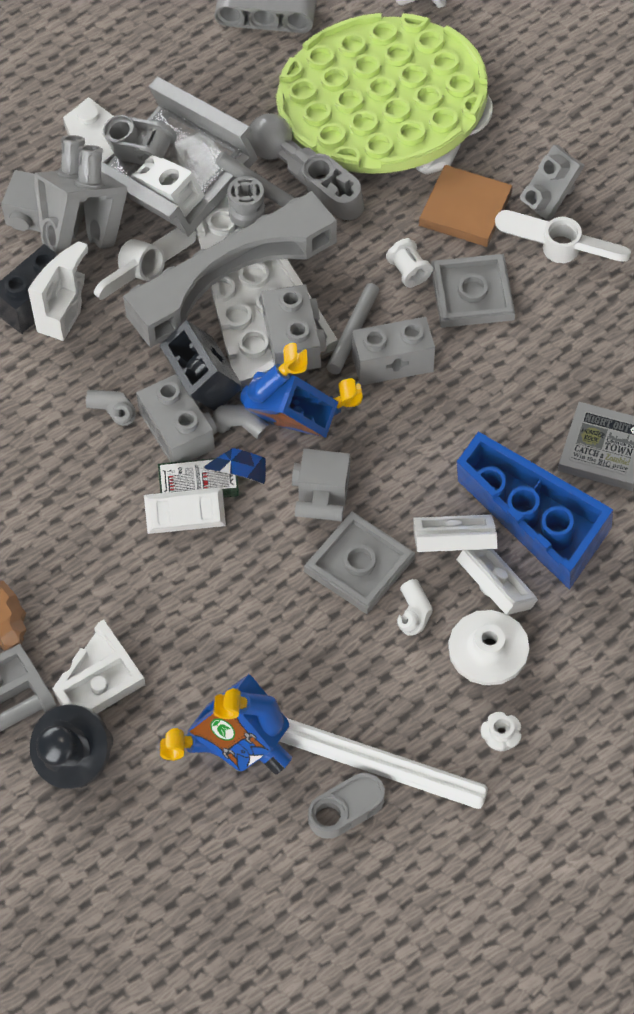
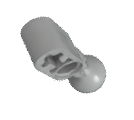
M268 113L260 115L250 124L252 131L247 137L258 157L268 160L277 158L283 160L288 164V172L306 186L308 193L312 191L322 204L338 218L354 220L363 213L364 200L361 185L355 176L328 155L317 154L310 148H301L292 141V129L283 117ZM319 175H327L322 179H314Z

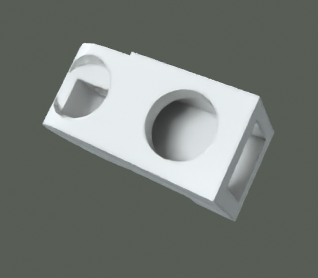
M153 155L149 156L139 170L135 171L131 176V179L178 205L185 217L205 196L192 171Z

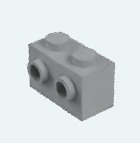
M307 285L262 291L263 316L274 365H282L284 363V347L290 343H296L297 353L307 349L308 365L306 370L320 368L321 352L327 351L324 330L316 329L315 321L320 320L318 303L316 298H309Z
M177 374L136 392L139 413L171 464L189 462L215 449L213 434L217 433V428L211 415L208 412L204 414L198 407L199 402L189 396Z

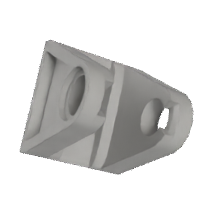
M82 136L61 137V168L57 171L35 173L34 177L42 243L57 254L70 247L79 203L83 202L87 235L90 243L95 242L102 249L111 248L116 242L127 195V186L101 171L103 148L95 145H84L85 138Z

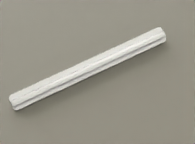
M287 718L289 728L279 742L477 809L481 808L485 802L488 790L484 784Z

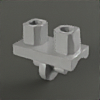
M553 145L549 153L544 156L539 164V169L530 184L525 187L520 200L545 220H551L566 195L572 194L575 189L574 182L585 165L570 156L561 146Z

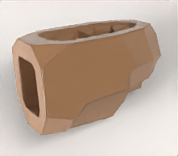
M0 581V647L6 651L19 643L22 646L24 634L27 630L24 625L26 612L21 607L16 594L5 581Z

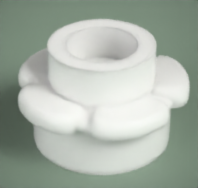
M495 712L488 716L487 722L482 724L481 736L492 749L506 751L515 747L520 742L521 733L519 731L521 730V724L513 715L506 716L504 712ZM504 728L506 732L501 734L498 732V729Z

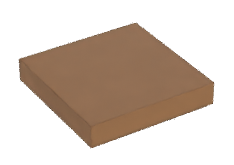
M444 165L420 215L419 226L488 247L496 229L495 218L499 212L505 209L512 194L513 185Z

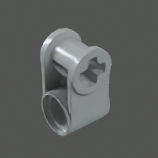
M117 115L110 118L103 128V135L118 160L143 165L151 155L161 159L164 158L169 145L173 144L177 138L176 131L163 122L148 121L126 115Z

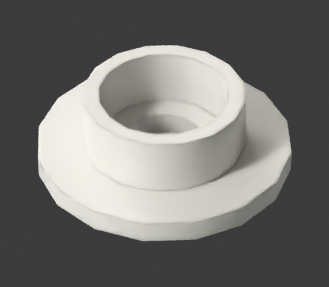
M494 610L475 611L463 617L452 629L448 642L450 661L457 672L471 682L486 686L503 684L515 678L525 667L530 650L528 636L520 623L509 615ZM493 639L496 643L494 645H486L483 643V640Z

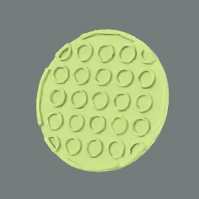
M376 13L338 22L302 44L303 48L294 58L290 57L279 76L280 82L276 93L278 115L289 123L294 143L301 148H310L317 154L328 155L349 172L377 174L398 172L427 164L442 157L461 144L471 134L483 115L488 97L486 68L479 52L466 37L452 27L446 26L444 28L431 23L430 18L402 13V17H382V13Z

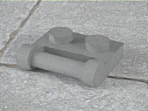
M20 643L0 654V704L28 688H31L35 695L0 713V732L42 709L44 712H47L56 707L50 691Z

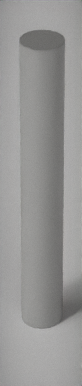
M223 151L215 160L217 166L236 178L251 176L258 179L263 185L264 196L281 207L294 198Z
M373 283L366 284L326 366L330 373L339 374L352 349V330L362 328L379 293L377 285Z

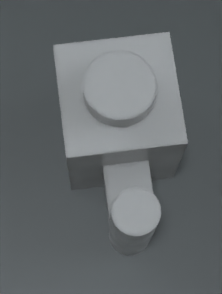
M303 449L301 463H294L292 486H297L299 490V501H296L295 517L342 522L350 478V453Z

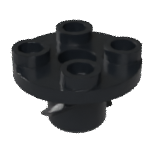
M72 704L57 706L46 712L33 729L30 738L31 760L37 773L49 784L65 789L83 788L97 779L105 769L113 746V736L99 715L91 709Z

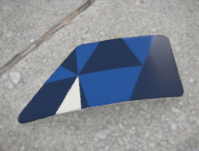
M232 448L204 466L206 470L233 474L265 484L266 458L247 451Z

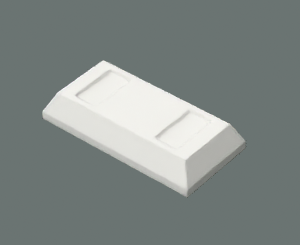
M222 487L144 495L148 534L226 526Z

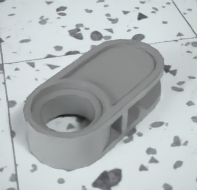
M360 773L318 796L311 802L308 809V822L311 830L319 837L332 839L374 816L382 809L384 804L385 788L382 781L373 774ZM324 808H333L339 812L340 819L335 825L324 826L317 821V813Z

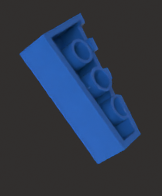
M479 431L457 460L458 482L570 589L612 529L613 509Z

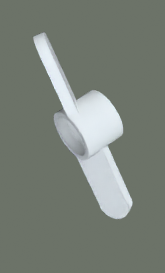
M503 210L495 218L496 227L501 232L542 243L545 256L553 262H570L577 257L579 250L616 261H628L631 251L627 247L582 235L580 225L568 217H557L546 221L510 210ZM566 237L572 240V242L563 244L555 242L552 238Z
M176 227L152 244L136 239L128 240L122 246L118 255L119 269L99 282L94 290V295L102 300L135 278L145 281L156 278L162 273L167 260L196 241V231L194 230L188 237Z

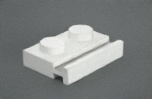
M492 514L413 518L417 552L497 549V532Z

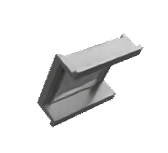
M157 76L148 87L159 107L147 120L163 122L176 131L177 138L173 144L169 145L164 158L192 171L205 195L204 198L185 217L178 205L131 179V176L142 165L120 161L114 155L107 164L101 163V171L127 186V198L177 226L189 237L224 198L229 184L236 179V177L215 164L218 155L223 151L248 168L255 163L258 157L247 137L252 131L250 126Z

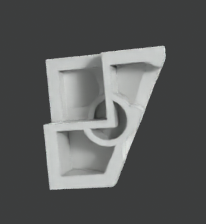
M78 241L62 251L43 268L28 288L37 332L64 341L79 316L85 274L77 272V267L82 258L88 253L87 244Z

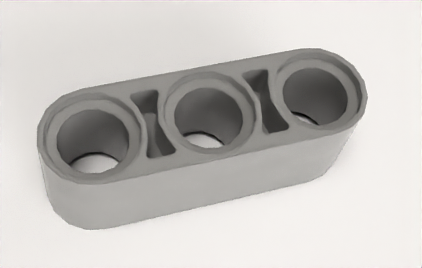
M217 0L214 17L223 26L307 33L313 26L317 0Z

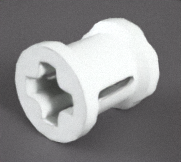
M405 238L396 242L387 251L386 259L390 264L398 268L402 274L404 285L412 288L425 282L431 276L433 267L416 251L417 244L414 240Z

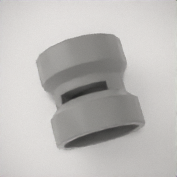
M242 176L231 181L227 189L229 216L235 225L246 228L259 217L265 215L264 188L258 179L251 176Z

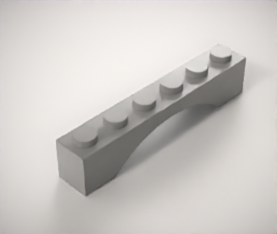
M312 191L300 198H293L282 208L271 214L259 217L253 224L238 232L230 233L224 240L210 248L199 250L192 258L177 266L167 268L161 275L147 283L133 287L129 293L123 295L126 317L151 348L168 338L182 325L198 299L212 285L228 274L246 266L269 260H307L337 243V220Z

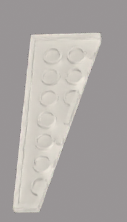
M201 134L175 143L179 166L192 171L202 189L220 169L215 164L216 158L221 153L215 142ZM227 194L196 228L201 250L208 249L219 243L232 232L244 229V227L235 225L230 219ZM288 259L269 260L246 266L228 274L210 287L229 364L243 385V388L250 384L257 372H267L274 366L263 316L261 292L303 285ZM319 311L320 320L315 321L317 330H324L327 351L321 352L322 356L335 350L338 339Z

